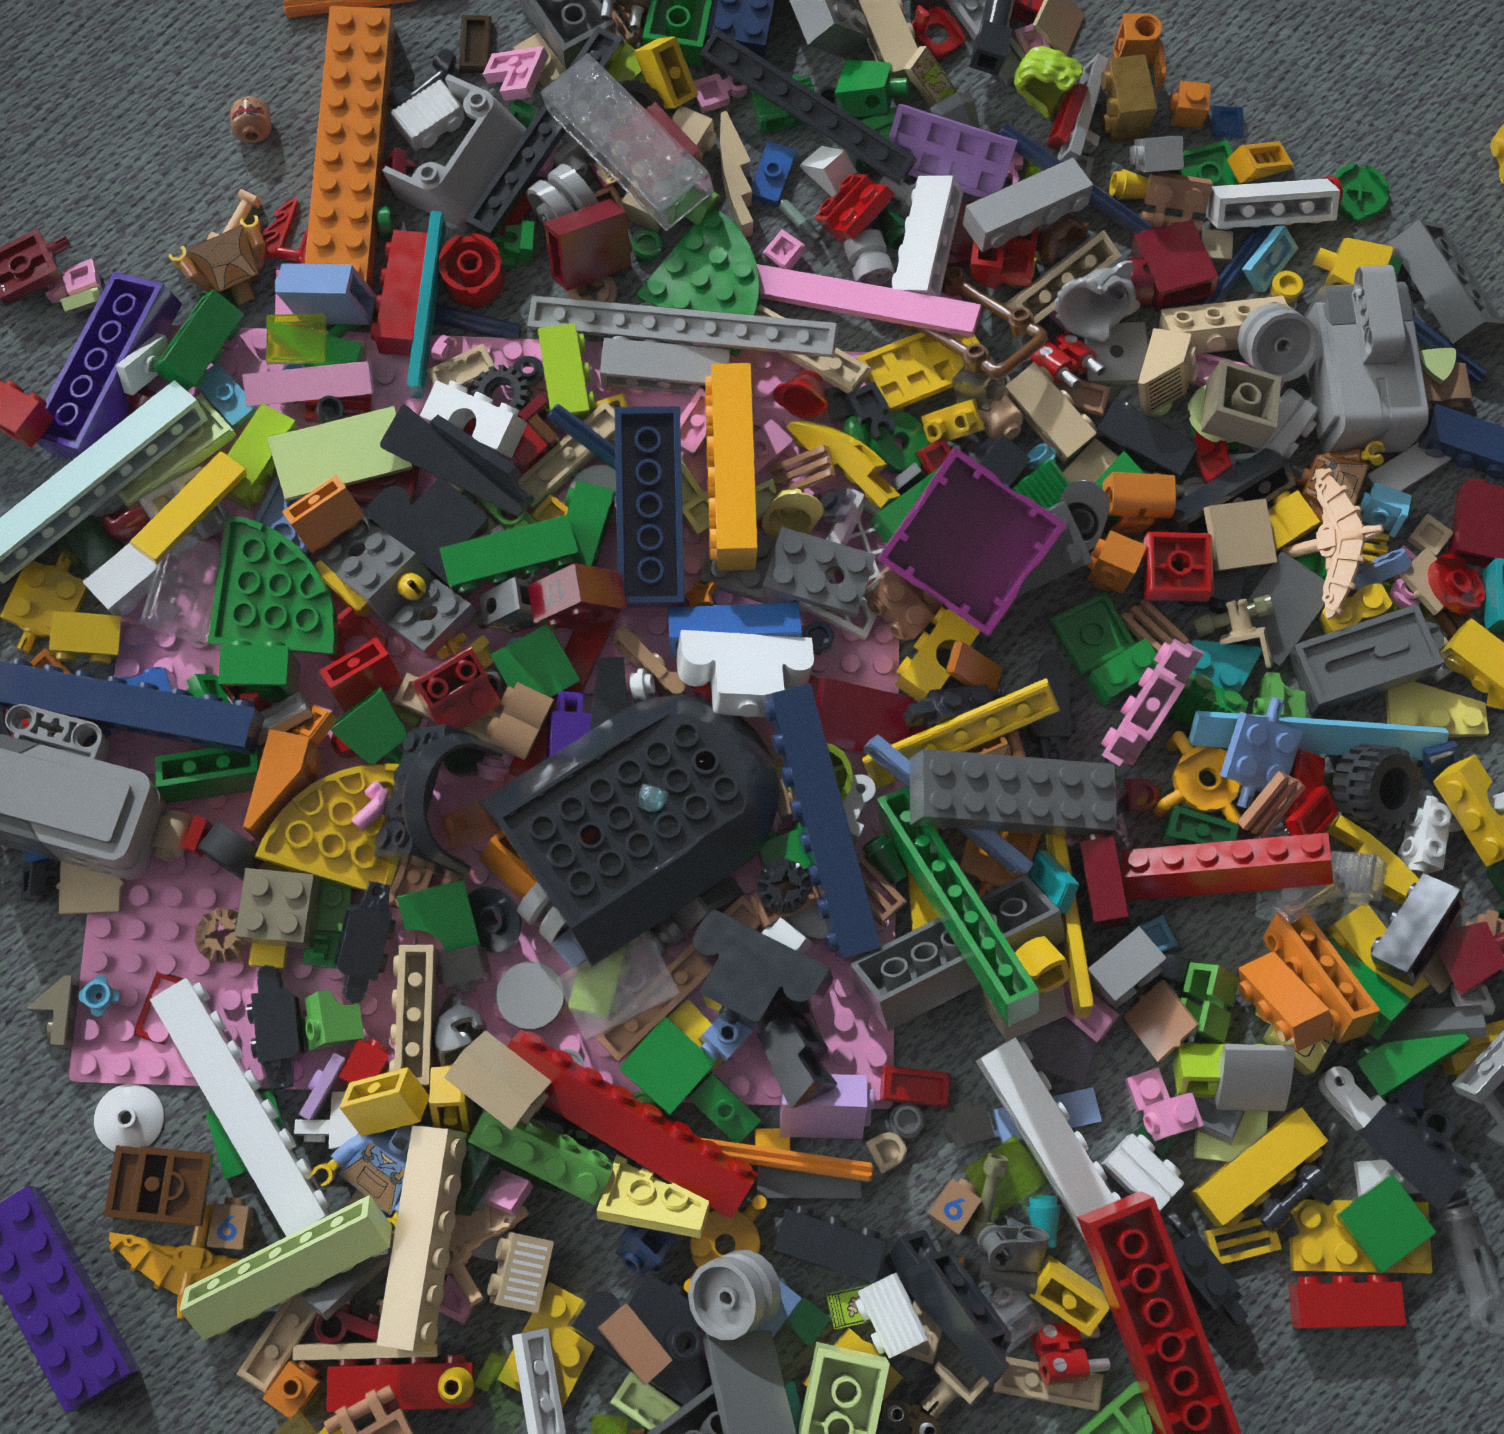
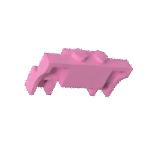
M1176 639L1173 640L1171 645L1164 642L1154 658L1159 664L1156 665L1154 670L1149 667L1146 669L1138 682V685L1143 687L1138 696L1135 698L1130 695L1120 712L1125 716L1117 730L1111 727L1101 742V745L1106 747L1102 756L1118 766H1121L1122 763L1134 765L1143 748L1151 740L1185 687L1187 679L1199 660H1201L1204 652L1189 643L1185 645Z

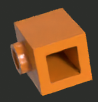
M1180 80L1176 92H1171L1169 97L1168 110L1172 111L1171 126L1201 129L1209 111L1210 84Z
M295 1360L289 1361L262 1399L290 1420L298 1418L323 1382V1380L316 1376L319 1370L306 1360H301L299 1363Z

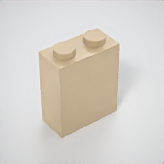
M484 1031L462 1051L444 1076L448 1082L510 1130H513L520 1121L527 1124L533 1115L539 1111L549 1097L545 1090L552 1082L487 1031Z

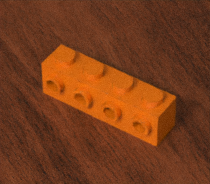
M1303 905L1275 913L1262 939L1265 941L1268 949L1274 951L1329 1008L1334 1039L1337 1043H1341L1366 1035L1381 1010Z

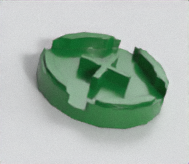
M1349 164L1340 168L1334 174L1340 180L1343 188V197L1338 205L1337 213L1343 218L1354 222L1369 221L1376 218L1387 206L1389 200L1388 193L1390 192L1389 184L1384 175L1374 167Z

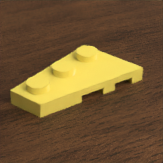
M1415 681L1384 691L1388 724L1444 727L1449 732L1448 737H1484L1489 734L1485 702Z

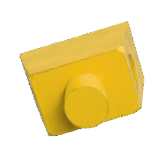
M1344 238L1336 253L1320 247L1313 265L1329 271L1324 286L1354 284L1355 271L1358 267L1388 265L1394 247Z

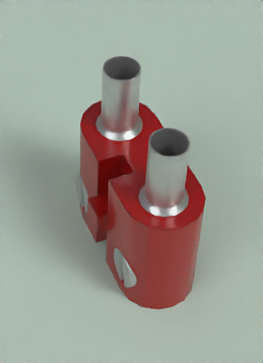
M1069 332L1056 337L1054 345L1050 341L1046 342L1042 348L1030 357L1031 364L1035 362L1039 368H1046L1052 375L1055 383L1065 382L1073 389H1077L1081 385V380L1072 374L1073 371L1079 375L1089 369L1098 377H1101L1106 372V368L1096 361V352Z
M1067 1321L1033 1324L1031 1326V1343L1035 1356H1039L1038 1368L1045 1385L1087 1381L1090 1373L1110 1370L1108 1358L1088 1360L1085 1349L1080 1347L1082 1339L1100 1336L1099 1326L1095 1328L1090 1337Z

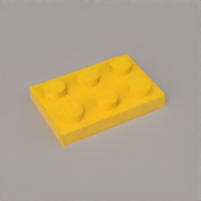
M548 1282L542 1294L539 1312L532 1313L522 1333L548 1328L561 1407L563 1409L595 1346L566 1327L583 1299ZM513 1348L497 1380L521 1392Z

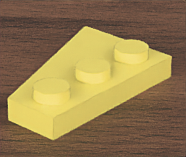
M616 1154L611 1176L604 1188L597 1208V1218L701 1239L709 1213V1201L675 1183L668 1185L656 1179L653 1172L643 1167L639 1170L627 1164V1159Z

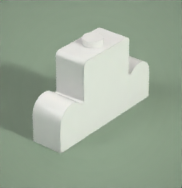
M681 630L677 648L679 678L685 684L695 687L711 682L713 711L724 715L766 717L763 708V702L767 701L765 694L808 683L814 662L812 638Z

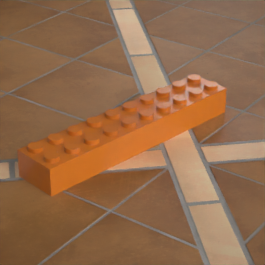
M330 6L305 264L353 265L372 290L378 230L376 208L380 207L382 167L388 116L387 98L390 94L395 25L391 8Z

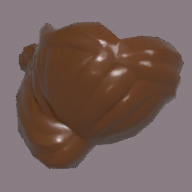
M1065 214L1054 223H1046L1039 226L1036 250L1041 261L1052 265L1065 257V252L1071 242L1081 240L1087 235L1089 223L1082 224L1070 214Z

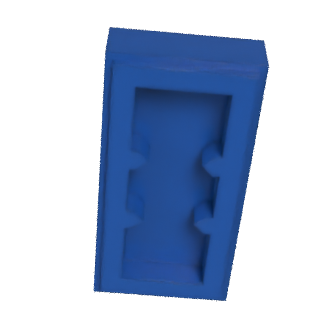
M767 142L751 185L752 199L778 207V202L781 199L792 169L797 150L773 142Z

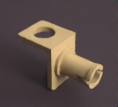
M1247 599L1238 600L1239 613L1236 601L1226 603L1232 631L1230 634L1221 636L1220 644L1260 637L1266 668L1272 667L1273 659L1266 627H1252Z
M938 1360L934 1365V1370L940 1375L942 1381L920 1403L926 1411L935 1404L930 1410V1415L938 1419L939 1415L957 1396L963 1397L971 1404L989 1382L982 1376L969 1390Z

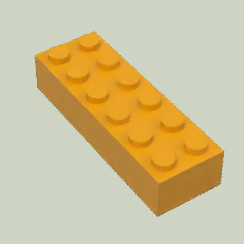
M751 363L711 364V376H705L710 560H716L717 571L756 570L757 527Z

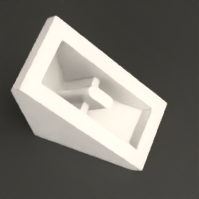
M821 146L800 164V167L832 197L841 189L840 184L847 176L857 173L845 150Z

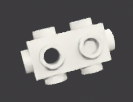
M1428 795L1421 796L1420 802L1415 806L1416 811L1414 815H1409V821L1403 824L1405 830L1404 841L1398 850V857L1419 877L1423 873L1428 875V873L1443 870L1449 832L1462 830L1457 819H1451L1452 811L1450 808L1440 803L1438 798Z

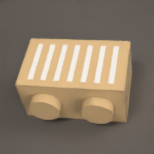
M505 1232L504 1238L499 1239L495 1257L499 1260L496 1274L491 1275L488 1283L487 1294L491 1296L489 1303L538 1313L554 1241Z

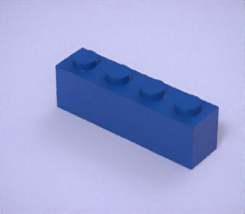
M799 602L668 608L670 659H677V648L681 630L802 637Z

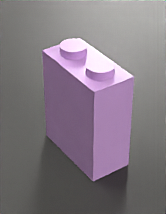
M831 1074L837 1082V1086L833 1090L796 1108L788 1106L781 1090L780 1137L862 1139L864 1126H870L871 1110H873L874 1091L873 1089H867V1075Z

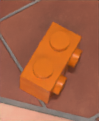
M337 475L282 511L311 553L326 547L333 538L343 531L354 528L361 519L366 517Z
M1110 530L1106 540L1099 538L1095 549L1091 553L1093 561L1086 565L1087 568L1091 569L1087 579L1093 581L1094 586L1101 590H1114L1123 594L1135 575L1147 546Z

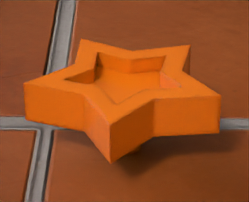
M696 579L692 589L684 594V600L689 603V607L714 606L712 596L718 586L715 582L702 584Z

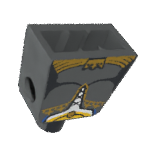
M514 577L482 593L480 596L481 610L477 611L474 616L477 626L482 630L493 628L508 633H516L542 625L535 624L533 621L528 585L533 582Z

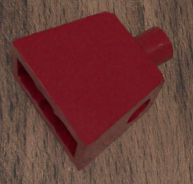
M1487 922L1450 929L1437 949L1461 999L1504 974V932L1493 936Z

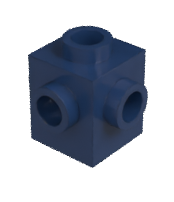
M629 1225L621 1234L619 1239L623 1243L615 1253L622 1259L627 1269L642 1276L651 1269L657 1272L670 1257L667 1252L677 1239L669 1232Z

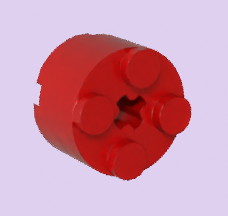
M472 234V236L465 237L459 235L450 239L439 254V270L444 288L450 298L458 304L479 309L492 302L501 293L505 283L504 268L498 248L489 238L480 234Z

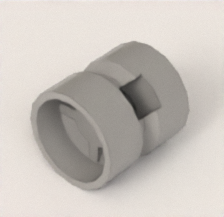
M861 231L854 240L847 239L845 241L844 249L850 264L855 265L851 269L855 282L878 286L893 277L895 272L890 257L886 254L887 248L880 231Z

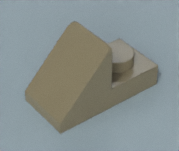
M64 975L27 1007V1010L34 1013L53 1014V1019H49L47 1024V1038L50 1039V1045L58 1048H72L80 982L79 979L73 976Z

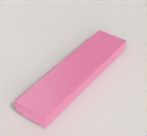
M371 361L242 374L246 406H259L262 403L269 405L318 400L328 395L338 398L375 394Z

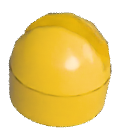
M406 572L397 581V591L408 600H418L426 592V583L418 574ZM412 581L416 585L414 590L409 586Z

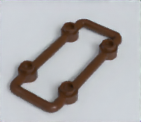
M958 267L945 271L943 288L947 295H964L1009 322L1010 332L1013 335L1019 337L1030 335L1034 338L1002 364L998 365L990 360L989 352L982 344L974 343L967 346L946 332L899 324L900 328L904 331L912 332L919 330L962 357L965 368L969 372L981 373L984 371L997 378L1010 374L1042 348L1048 338L1047 332L1035 324L1033 313L1028 308L1018 307L1014 310L1008 308L968 284L966 273Z

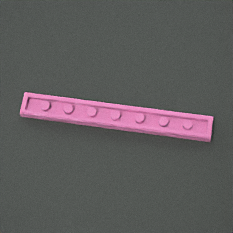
M756 264L760 278V298L967 337H974L982 310L981 304Z

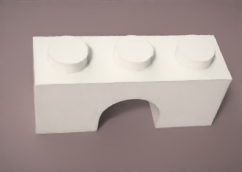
M450 380L449 385L436 381L420 416L431 421L439 414L461 430L464 429L469 420L476 417L477 424L472 437L489 449L512 458L528 424L517 417L519 411L504 403H501L500 407L492 405L493 399L479 392H475L474 397L466 394L468 389Z

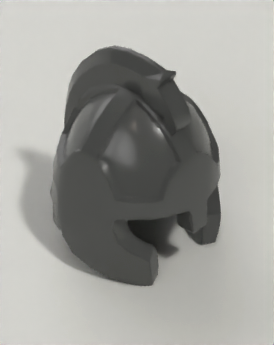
M451 993L443 1003L434 1026L433 1043L437 1058L442 1067L453 1065L462 1051L484 1031H487L486 1022L482 1016L475 1010L465 1006V999L457 997V994Z

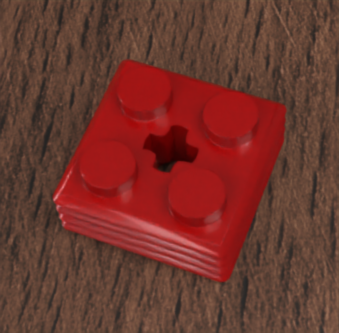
M1148 532L1143 539V544L1147 546L1143 554L1144 598L1146 600L1208 601L1214 593L1211 534ZM1174 562H1178V566L1183 568L1181 572L1172 567Z

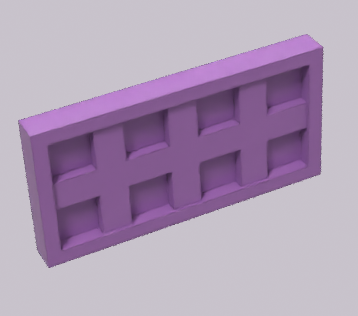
M903 104L898 105L889 136L890 141L917 158L908 175L914 177L954 176L963 192L981 198L1003 189L1018 142L1005 136Z

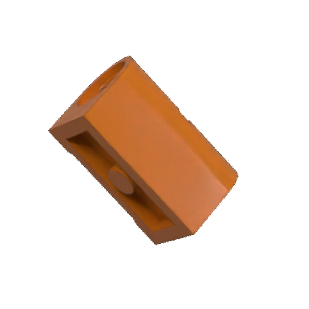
M1124 13L1113 45L1114 58L1145 54L1148 66L1153 64L1155 89L1161 90L1166 78L1164 43L1159 38L1162 32L1161 21L1156 16L1148 13Z
M1112 472L1103 481V490L1107 494L1110 504L1108 516H1120V520L1110 528L1111 531L1120 535H1140L1153 524L1155 518H1172L1176 506L1175 475Z

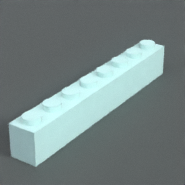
M175 380L172 381L0 518V582L4 584L205 423L208 418L197 400Z

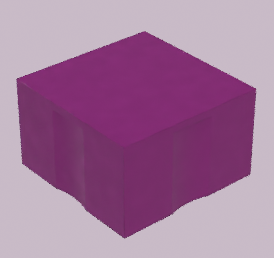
M954 447L877 557V560L916 587L930 594L955 614L989 636L1017 597L1024 579L1040 564L1067 524L1030 498L1009 489L994 473Z

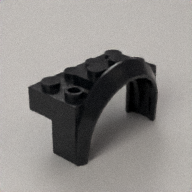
M447 724L410 729L403 742L404 752L400 765L394 773L395 783L391 797L387 800L384 808L385 817L382 828L377 833L375 839L376 848L373 856L394 865L415 864L446 877L468 876L472 866L447 853L434 838L427 819L428 808L440 767L446 755L455 751L478 762H483L484 756L495 755L502 757L503 748Z

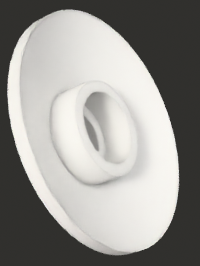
M124 1084L109 1091L99 1102L94 1116L95 1131L99 1140L114 1152L116 1145L139 1148L140 1146L149 1147L159 1136L164 1123V1109L160 1099L152 1090L138 1084ZM129 1111L132 1115L131 1121L123 1124L121 1122V1115Z

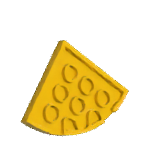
M400 764L356 766L328 775L308 786L295 796L274 819L261 840L254 858L305 874H314L318 878L363 892L368 881L384 883L391 888L398 865L373 856L376 848L375 839L377 833L382 828L385 812L365 831L360 830L354 824L352 818L372 801L366 796L365 790L375 781L379 782L384 789L387 788L389 798L391 797L395 783L394 773Z

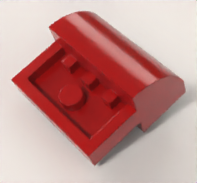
M855 173L847 176L840 184L841 189L834 197H829L819 207L820 212L814 218L842 244L847 239L854 240L861 231H864L895 195L887 185L875 184L865 174Z
M472 647L465 649L412 682L422 706L427 709L436 725L447 724L460 730L501 705V700L489 682L488 674Z

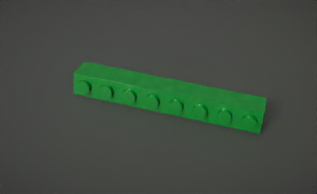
M905 786L878 798L879 823L888 837L892 839L899 855L1007 1027L1039 1013V989L934 827L910 825L909 788Z

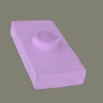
M341 1050L334 1052L324 1071L317 1070L308 1085L312 1092L299 1115L308 1120L318 1117L340 1078L338 1076L349 1058L348 1054Z

